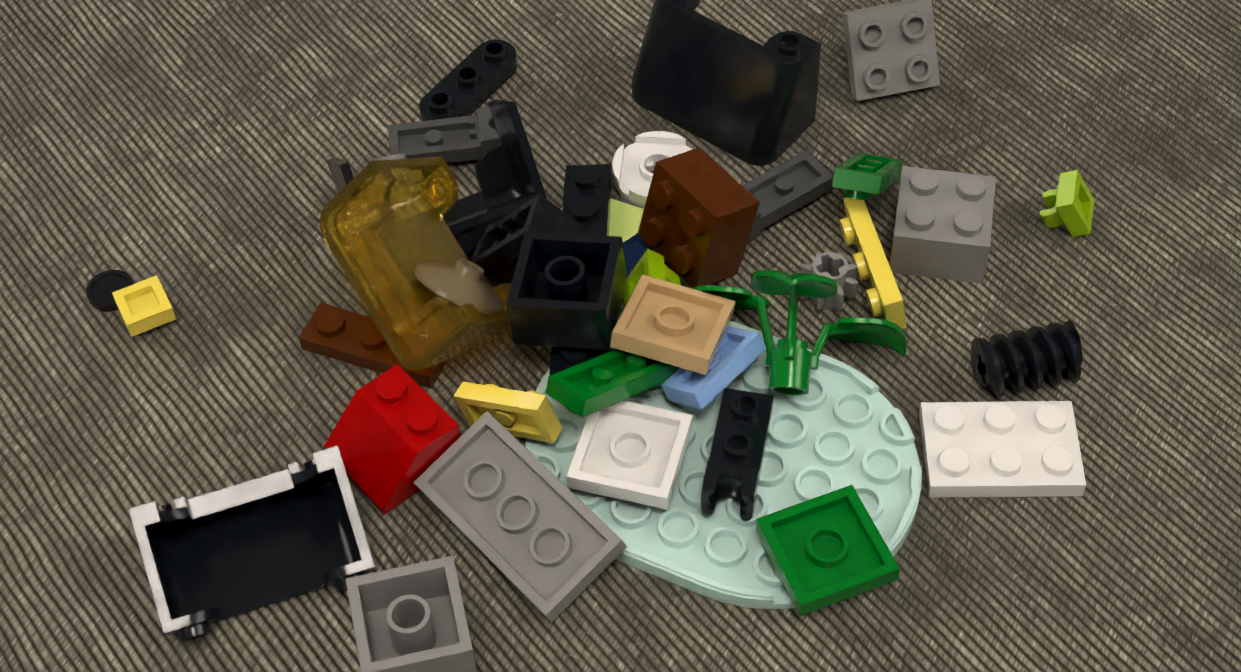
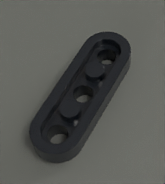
M496 39L480 44L421 99L419 104L421 121L471 116L515 74L517 70L515 48L506 41Z

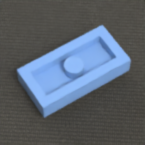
M728 326L706 375L679 368L661 386L669 401L702 410L705 406L714 402L719 393L738 375L748 370L751 363L766 350V346L760 333Z

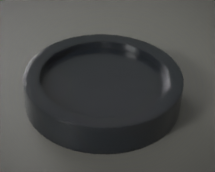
M107 270L97 274L89 281L86 294L90 304L95 309L104 312L116 311L118 307L112 292L134 283L130 275L124 271Z

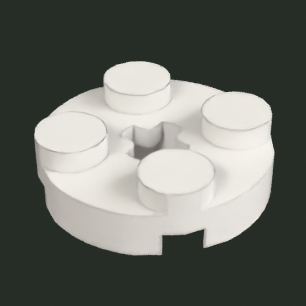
M650 131L635 136V143L628 145L625 149L624 144L620 146L613 157L612 169L613 183L620 193L621 202L644 208L653 173L650 172H653L656 162L693 150L686 145V139L671 132Z

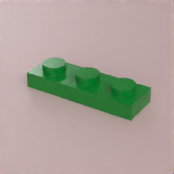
M859 152L835 167L832 187L845 189L844 196L849 198L872 200L873 194L880 195L901 178L903 160Z
M615 349L550 375L548 377L546 394L564 405L568 411L583 418L664 383L679 367Z

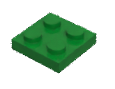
M853 485L756 519L755 530L800 616L898 580L900 568Z

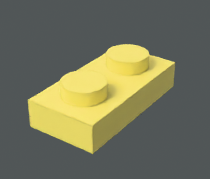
M462 382L453 396L470 427L488 411L515 437L554 443L563 429L547 396L536 391L525 392L500 388L494 384L482 385Z

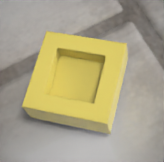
M157 275L112 292L115 303L131 337L176 320L173 308Z

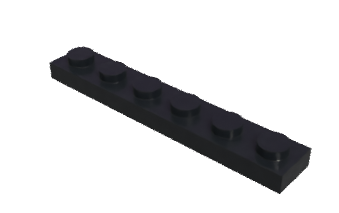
M611 164L566 165L562 211L583 225L581 230L583 235L609 236L612 191ZM551 347L549 375L602 355L603 350Z

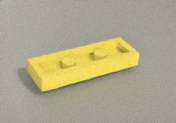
M849 197L843 198L846 218L839 219L840 228L846 246L855 244L858 252L852 254L853 263L857 265L859 280L868 279L871 289L866 290V297L872 316L874 318L882 316L883 320L891 321L901 329H905L907 327L903 299L865 201Z

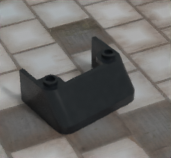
M503 100L488 102L502 146L485 152L476 163L475 176L480 192L400 222L397 220L392 205L386 199L377 195L360 196L349 162L335 157L326 160L349 226L375 276L383 286L394 292H407L423 286L414 274L415 267L420 262H441L455 265L458 258L472 261L481 231L539 194L547 199L516 102Z

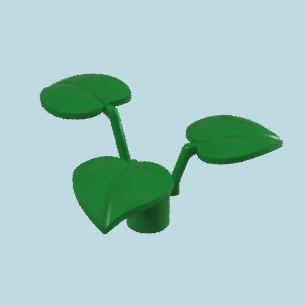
M759 270L752 274L751 285L758 292L769 295L789 296L786 338L778 340L777 348L774 346L767 309H769L770 305L768 299L753 296L749 290L736 287L704 285L693 288L736 301L734 309L757 310L766 346V366H771L768 389L774 393L784 395H806L809 393L810 370L818 369L819 356L828 338L879 345L890 348L902 356H905L906 335L897 324L883 319L859 317L840 318L837 320V323L822 325L821 332L812 351H808V343L796 339L798 296L826 298L837 294V282L825 276L811 273H794L789 275L786 272L777 270Z

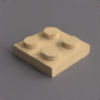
M642 274L612 331L610 347L636 356H643L677 366L683 370L706 375L733 317L736 301Z

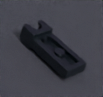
M724 388L709 461H707L702 484L701 511L703 514H713L720 500L731 498L739 503L740 518L743 521H749L753 518L773 411L774 395Z

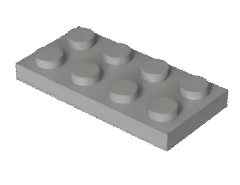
M488 411L413 482L551 623L627 548L626 544Z

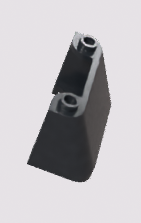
M654 0L632 77V97L634 101L641 107L748 164L764 166L776 161L815 121L821 43L803 34L785 31L777 33L764 45H761L695 12L694 10L701 3V0Z
M338 445L312 453L314 459L305 462V470L300 471L298 462L288 464L289 469L190 499H186L184 496L174 499L176 506L174 510L171 504L157 507L156 501L128 509L165 635L178 634L180 642L200 638L212 633L211 623L334 584L337 592L347 591L345 578L364 575L375 570L374 561Z

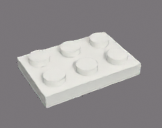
M1072 401L921 402L919 419L928 498L1083 496L1086 481Z

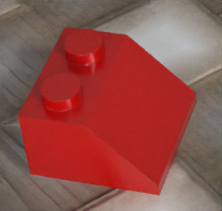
M396 364L356 391L323 448L327 449L338 445L348 478L384 516L420 491L413 482L460 437L459 425Z

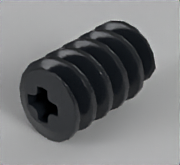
M1070 320L1066 321L1064 325L1057 322L1050 323L1045 329L1040 326H1033L1026 333L1022 330H1013L1008 334V337L1004 334H994L990 337L989 341L978 337L971 344V364L975 379L982 388L990 385L997 398L1004 396L1005 382H1009L1014 393L1020 394L1024 390V378L1028 379L1034 390H1040L1043 386V374H1046L1050 384L1053 386L1061 384L1062 370H1065L1068 379L1073 383L1078 382L1081 377V365L1083 362L1081 340L1074 323Z

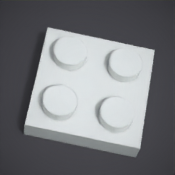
M625 400L587 415L566 476L567 488L667 510L693 428V415Z

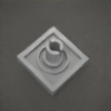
M906 0L842 12L852 99L861 101L940 85L932 0Z

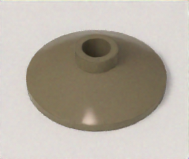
M458 258L455 265L441 262H420L415 267L414 274L423 285L458 306L477 313L493 316L501 315L505 309V303L499 294L482 279L484 270L469 260Z

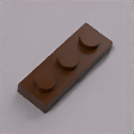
M321 302L299 337L303 350L375 372L384 373L398 364L418 385L431 389L452 353L450 340Z

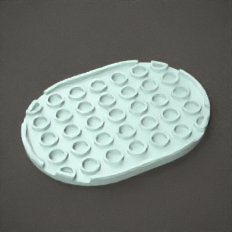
M730 321L729 326L760 333L763 339L762 331ZM772 335L774 346L777 348L778 340L781 338ZM603 350L602 355L610 351ZM765 350L751 363L748 370L738 375L726 387L728 389L774 395L773 411L760 473L753 518L749 521H743L740 518V505L731 498L720 500L715 507L714 513L711 515H705L701 511L702 484L707 461H709L724 389L719 393L714 402L705 406L702 410L669 401L661 386L662 384L625 399V401L691 414L693 415V428L667 510L568 488L626 544L627 548L615 560L722 603L756 609H790L796 607L755 530L757 518L853 485L893 557L901 548L911 530L917 513L922 480V469L914 443L915 437L900 409L894 408L887 398L879 392V386L860 371L844 362L821 353L818 369L810 370L809 393L806 395H784L774 393L768 389L771 366H766L767 353ZM549 368L541 379L536 392L547 396L563 429L554 443L526 439L525 446L567 487L566 476L587 416L582 418L568 411L564 405L546 394L548 377L550 376Z

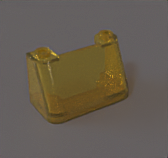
M442 156L372 161L326 204L320 216V230L324 240L394 356L404 368L410 371L432 368L511 333L506 303L512 283L500 284L493 288L505 303L504 311L485 315L479 313L473 303L458 306L437 295L423 285L414 274L415 267L420 262H441L455 265L458 258L468 260L442 218L453 207L458 197V183Z

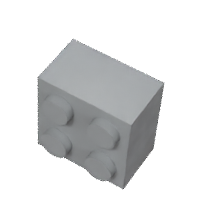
M902 166L889 264L892 273L983 284L991 243L996 177Z
M453 556L345 578L361 672H477Z

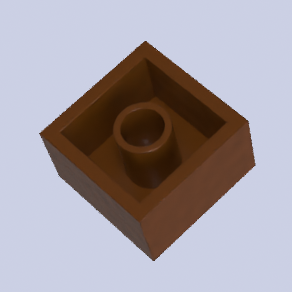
M699 147L656 162L638 234L647 245L651 246L658 254L663 255L664 260L692 288L711 285L738 274L760 202Z

